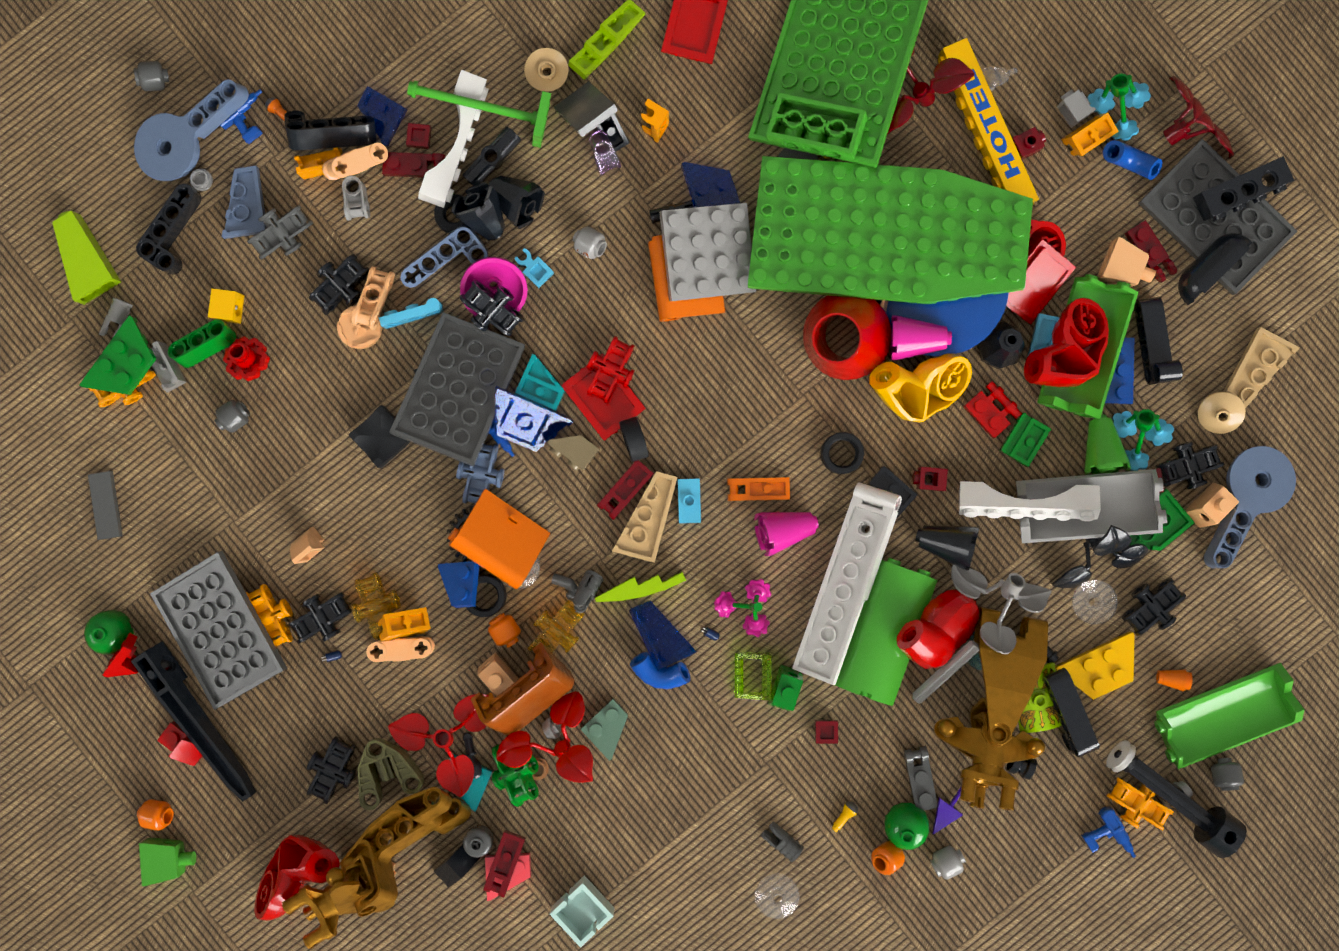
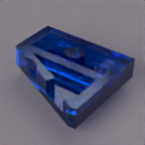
M367 86L357 106L363 115L374 118L376 133L381 139V143L388 147L408 109Z

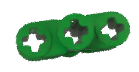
M500 745L494 746L492 748V756L498 770L492 773V781L495 787L499 790L506 788L511 803L516 807L523 805L529 799H536L539 791L532 776L539 770L536 758L532 755L525 765L511 768L497 761L496 755Z

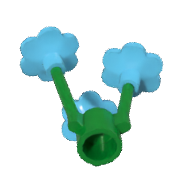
M1120 73L1114 75L1111 80L1106 81L1104 90L1096 89L1094 93L1089 94L1087 99L1090 102V106L1096 108L1094 112L1103 114L1114 108L1115 102L1113 97H1119L1121 119L1115 124L1119 132L1114 134L1112 138L1125 141L1139 133L1137 122L1134 120L1128 121V118H1126V107H1134L1136 109L1143 107L1144 102L1150 100L1151 94L1148 92L1149 86L1146 83L1132 82L1131 75Z
M1143 409L1139 412L1134 411L1133 415L1129 411L1116 413L1112 417L1120 438L1135 435L1137 432L1136 427L1140 430L1136 448L1131 451L1125 450L1131 464L1130 471L1145 470L1148 467L1149 456L1141 452L1144 436L1148 441H1152L1155 446L1169 443L1173 439L1174 427L1171 424H1167L1164 419H1159L1160 416L1149 409Z

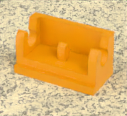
M647 99L645 102L647 114L641 113V117L651 125V129L645 125H642V129L658 143L669 125V111Z
M1107 112L1095 116L1061 140L1064 145L1069 144L1072 147L1071 155H1080L1081 157L1119 131Z
M337 147L333 148V150L306 156H294L295 161L298 163V167H296L297 174L303 179L324 175L322 171L323 164L330 159L341 156L343 154L342 149Z
M426 607L383 614V618L378 621V626L382 625L383 632L379 635L380 641L419 635L431 629Z

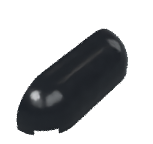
M1237 233L1225 234L1216 239L1182 273L1178 283V290L1183 301L1189 305L1202 292L1205 294L1250 249L1249 246L1253 242L1244 235Z

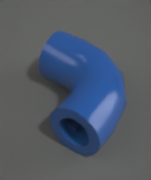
M1117 140L1107 143L1103 150V157L1107 162L1149 180H1153L1162 168L1163 162L1160 158Z
M647 652L637 655L630 662V667L644 683L654 688L672 689L690 682V673L682 662L669 667H661L653 661Z

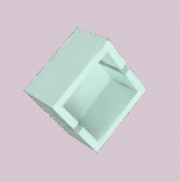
M583 876L570 888L569 894L566 892L552 905L550 915L581 948L596 933V928L600 930L614 916L615 908Z

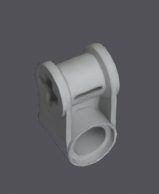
M347 176L342 182L343 207L346 220L350 221L356 217L370 218L371 213L366 185L356 176ZM353 183L359 184L356 192H350V187Z

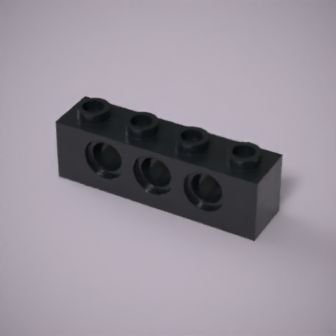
M1284 156L1203 191L1194 196L1193 199L1203 221L1212 218L1214 222L1227 216L1225 212L1231 209L1235 213L1246 208V203L1251 200L1255 204L1266 199V194L1273 191L1275 195L1288 189L1286 185L1295 180ZM1262 178L1266 180L1267 186L1262 183ZM1242 187L1246 189L1247 195L1242 193ZM1221 196L1226 198L1227 204L1221 201Z

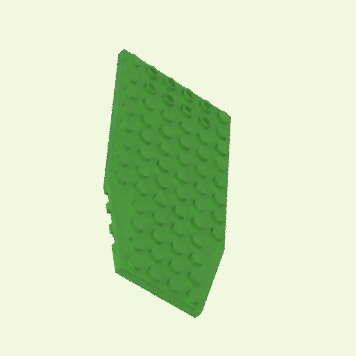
M791 0L748 138L750 141L877 168L928 0Z
M762 156L748 288L920 304H934L940 301H954L967 297H981V295L1021 291L1024 290L1026 281L1033 199L940 169L878 165L876 168L848 162Z

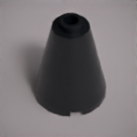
M924 525L923 529H918L915 541L919 542L918 547L963 570L969 571L979 527Z

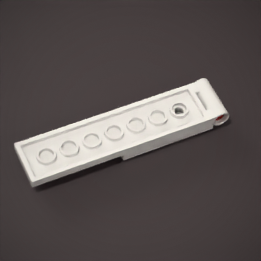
M860 482L857 483L792 669L831 685L836 684L864 601L869 598L897 518V511L902 500L901 495ZM869 526V532L865 533V528Z

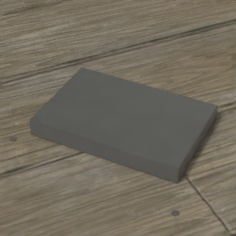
M589 81L554 107L556 112L581 137L618 111L615 104Z

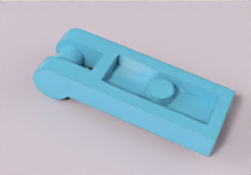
M430 298L425 305L412 304L406 306L404 311H387L383 317H379L380 325L388 329L434 316L443 311V305L436 298Z

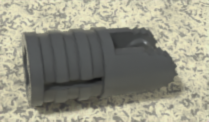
M587 570L576 589L573 604L578 614L587 610L604 580L601 575L594 571Z
M772 822L769 828L775 835L764 830L760 834L761 837L783 854L784 857L788 858L790 862L795 861L803 851L804 846L799 844L797 840L778 824Z

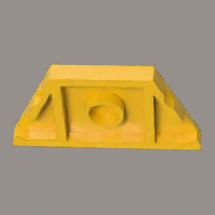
M1129 631L1056 665L1055 669L1057 671L1066 668L1074 685L1094 700L1133 682L1135 635Z

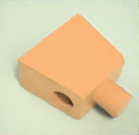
M1118 237L1111 241L1097 277L1102 282L1111 284L1125 282L1130 284V287H1133L1139 283L1140 279L1150 283L1156 271L1146 267L1149 259L1147 253L1125 239Z
M1212 483L1185 511L1195 524L1202 528L1218 524L1239 501L1224 486Z
M496 652L478 667L477 675L496 696L500 695L519 679Z

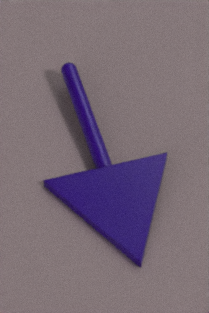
M961 787L950 804L939 798L932 834H935L963 816V814L953 808L960 797Z

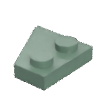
M613 698L580 729L609 761L615 752L628 713Z

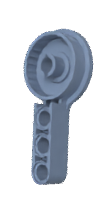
M224 80L186 115L178 117L169 113H160L148 118L140 126L134 142L135 158L142 171L149 177L159 181H173L188 175L195 168L199 159L200 144L198 137L205 139L248 100L249 92L247 88L235 81Z
M1267 446L1252 447L1242 451L1229 466L1226 476L1227 488L1239 503L1221 520L1204 554V562L1208 567H1229L1233 563L1255 517L1260 513L1276 511L1286 505L1291 499L1296 486V475L1291 462L1282 452ZM1257 474L1260 478L1259 485L1255 481ZM1237 514L1240 516L1239 524L1236 522ZM1227 534H1229L1231 537V541L1229 544L1226 542ZM1218 553L1221 556V561L1219 564L1216 561V555Z

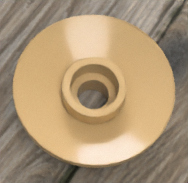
M541 48L534 51L527 58L524 72L528 83L534 89L541 92H553L564 85L568 77L569 68L565 57L559 51L552 48ZM545 70L551 71L549 76H545L543 73Z
M1215 392L1207 396L1200 403L1198 419L1200 424L1209 432L1216 434L1228 433L1238 428L1243 422L1246 412L1243 401L1231 392ZM1221 413L1227 414L1225 418H1219Z

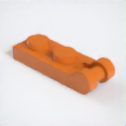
M790 477L727 479V485H730V494H727L728 501L790 500ZM738 485H745V494L738 493Z

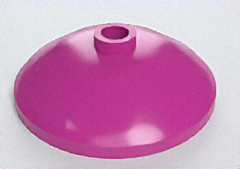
M500 257L480 259L470 265L462 276L460 295L465 294L469 290L473 280L481 282L486 288L495 293L497 286L492 287L490 283L496 282L498 285L508 289L514 296L512 301L507 302L510 306L520 311L525 304L528 291L525 276L518 266L507 259ZM465 305V307L468 309L470 313H472L473 315H477V313L474 310L470 309Z

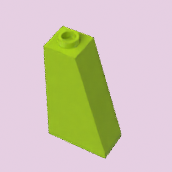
M72 210L61 213L52 224L72 299L74 302L85 305L121 283V280L83 217Z

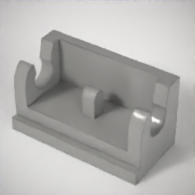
M159 341L152 343L153 348L151 349L156 357L152 367L162 384V389L168 393L187 383L177 362L169 357L167 344Z

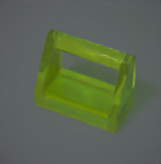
M735 653V698L771 700L770 653ZM743 658L761 660V692H744Z

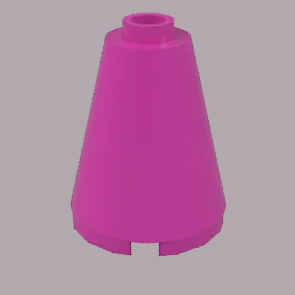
M892 315L891 323H893L890 346L891 360H900L947 349V345H951L952 332L947 331L946 326L898 315Z
M760 512L754 517V521L758 520L759 525L755 526L757 541L760 549L767 551L764 554L765 556H772L815 534L816 529L819 527L817 517L813 516L811 512Z

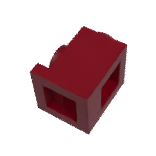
M1036 127L1012 137L1021 160L1041 151L1045 147V135L1041 130L1037 131ZM1028 138L1030 139L1032 145L1027 142Z
M918 467V471L913 472L912 482L916 484V489L946 491L948 469ZM926 475L931 477L930 483L925 482Z

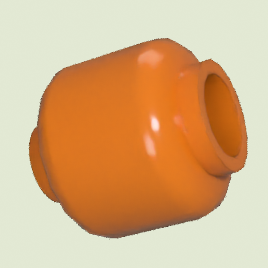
M502 613L489 622L488 633L497 646L506 645L508 648L519 641L517 636L521 633V629L512 615Z
M154 799L145 801L137 811L139 825L144 829L156 831L166 828L172 822L174 816L173 809L168 802Z
M886 841L873 850L871 860L874 868L879 873L891 875L903 866L905 856L901 848L896 847L890 841Z

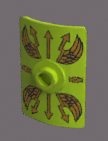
M1052 662L1044 665L1034 691L1018 721L1020 732H1041L1062 726L1043 681V676L1056 671L1055 664Z

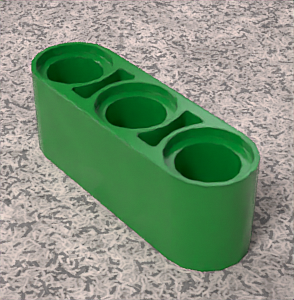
M215 319L173 342L168 348V355L182 367L190 368L233 344L236 339V333L225 322Z

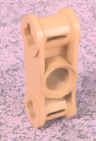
M374 143L362 148L359 147L326 161L323 164L322 171L329 180L352 176L386 161L388 151L381 143Z
M374 266L370 268L365 286L352 314V324L360 323L370 326V329L373 330L377 328L389 291L394 284V272L380 271ZM372 296H378L375 300L369 299Z
M428 636L402 637L386 641L378 640L368 646L366 654L369 660L373 662L419 659L430 655L435 649V643ZM422 642L424 646L428 647L424 652L423 649H419V645ZM375 648L382 649L383 653L379 655L378 652H375Z

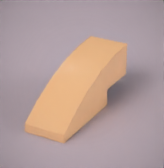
M314 527L309 528L291 544L290 555L294 564L308 562L325 548L321 544L324 541L323 537Z

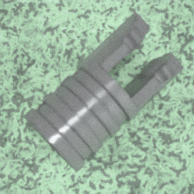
M113 297V302L111 303L108 315L104 319L99 335L105 336L109 329L110 321L119 324L118 329L114 333L115 336L127 319L128 314H130V309L133 305Z

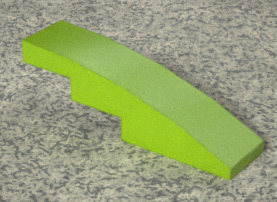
M627 0L600 24L599 30L569 60L568 66L585 80L627 37L645 16V12L632 0Z
M680 572L662 581L659 574L639 584L634 576L596 596L595 600L596 602H611L640 598L669 589L686 581L683 572Z

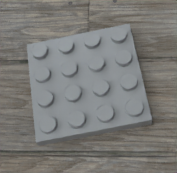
M747 203L663 210L659 212L669 302L756 292V289L748 288L752 247Z

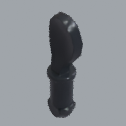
M466 732L463 735L466 756L471 759L474 766L473 779H477L482 773V766L474 756L477 752L474 748L473 736L471 733Z

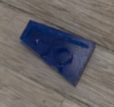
M647 601L629 610L658 671L697 653L651 601Z

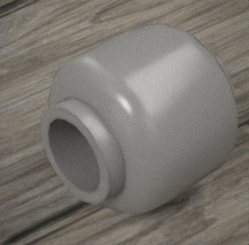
M586 226L581 230H577L573 236L574 249L577 253L589 259H595L602 256L605 252L607 243L604 234Z
M950 845L935 851L932 855L933 859L930 860L937 876H942L946 880L961 874L964 870L962 863L966 862L960 849L955 851Z

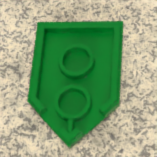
M1165 488L1164 492L1159 493L1161 510H1166L1167 523L1163 524V533L1130 535L1132 539L1130 545L1144 544L1148 547V550L1161 551L1195 522Z

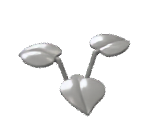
M955 565L951 569L954 586L961 594L969 598L977 599L981 593L988 594L1001 587V595L1008 600L997 624L986 622L980 629V636L984 643L1001 654H1009L1016 645L1014 631L1009 627L1001 626L1012 600H1018L1019 605L1029 612L1039 613L1046 607L1052 591L1026 583L1025 579L1017 573L1009 574L1005 581L1001 579L997 584L986 589L988 586L987 580L980 572L969 568V571H966Z

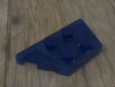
M688 162L681 164L695 208L740 203L730 170Z
M498 386L495 387V434L498 437L536 452L547 441L558 435L557 432L573 423L570 417Z

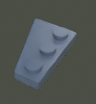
M257 166L234 169L229 194L231 196L230 203L225 215V230L222 232V238L224 239L255 235L267 228L263 222L258 220V218L265 214L259 168Z

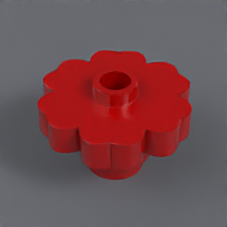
M244 336L236 339L225 350L223 361L227 364L226 372L236 380L243 378L246 381H251L259 378L260 371L267 369L270 357L266 354L267 347L257 338L249 340Z

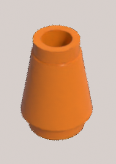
M1186 669L1158 670L1156 683L1184 692L1191 689L1192 673L1187 672Z

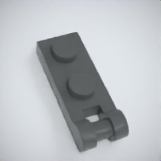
M922 746L919 747V750L911 751V749L904 750V758L915 807L922 808L923 810L937 808L938 804L927 747ZM921 759V764L914 765V760Z

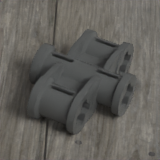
M300 204L281 218L276 214L277 210L275 208L258 218L267 228L248 239L247 243L253 245L259 253L260 260L280 246L284 249L285 256H288L302 246L301 242H297L294 236L307 229L313 222L307 219L301 210Z

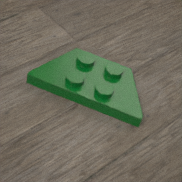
M129 315L79 386L127 395L133 393L156 361V357L152 349L148 347V341L145 335L141 333L137 325L138 321L134 316Z

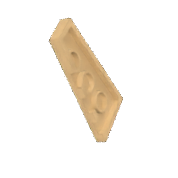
M1262 327L1257 328L1224 391L1237 395L1243 401L1246 408L1258 395L1263 386L1271 381L1272 376L1287 363L1291 355L1295 354L1300 347Z
M656 471L612 552L655 563L678 477Z

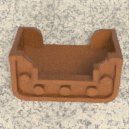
M539 643L532 649L535 653V659L533 662L530 660L527 663L530 670L500 695L496 696L490 692L488 694L489 697H485L479 692L471 698L477 715L484 725L508 736L513 732L520 731L572 689L575 680L571 671L543 643Z

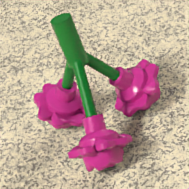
M763 579L757 581L750 580L749 584L745 586L747 598L753 601L750 604L737 603L732 598L730 592L722 591L714 602L715 610L718 611L719 617L728 618L730 613L736 608L750 609L753 613L751 616L747 615L745 617V623L743 624V629L746 630L747 635L760 637L761 633H767V627L770 625V622L766 620V615H759L757 611L762 610V604L759 602H766L767 597H770L772 594L769 590V583H764Z

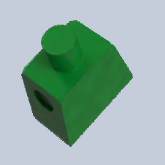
M780 664L768 705L786 711H793L803 684L802 673Z

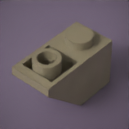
M581 435L551 439L547 443L551 446L549 451L559 458L561 455L569 459L567 464L576 471L579 468L585 470L600 450Z

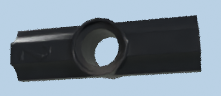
M506 127L490 145L482 149L481 155L462 176L472 186L483 183L494 170H498L502 166L505 158L522 141L521 138L511 128ZM490 154L497 155V159L494 162L487 161V157Z

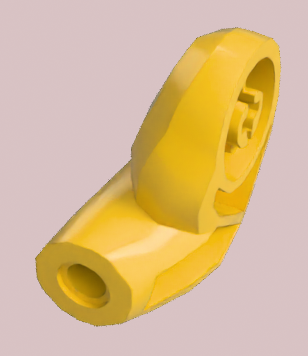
M944 354L936 358H930L921 362L913 372L894 362H884L871 372L869 384L884 404L903 420L921 423L936 412L948 408L963 394L970 383L972 368L968 359L958 354Z

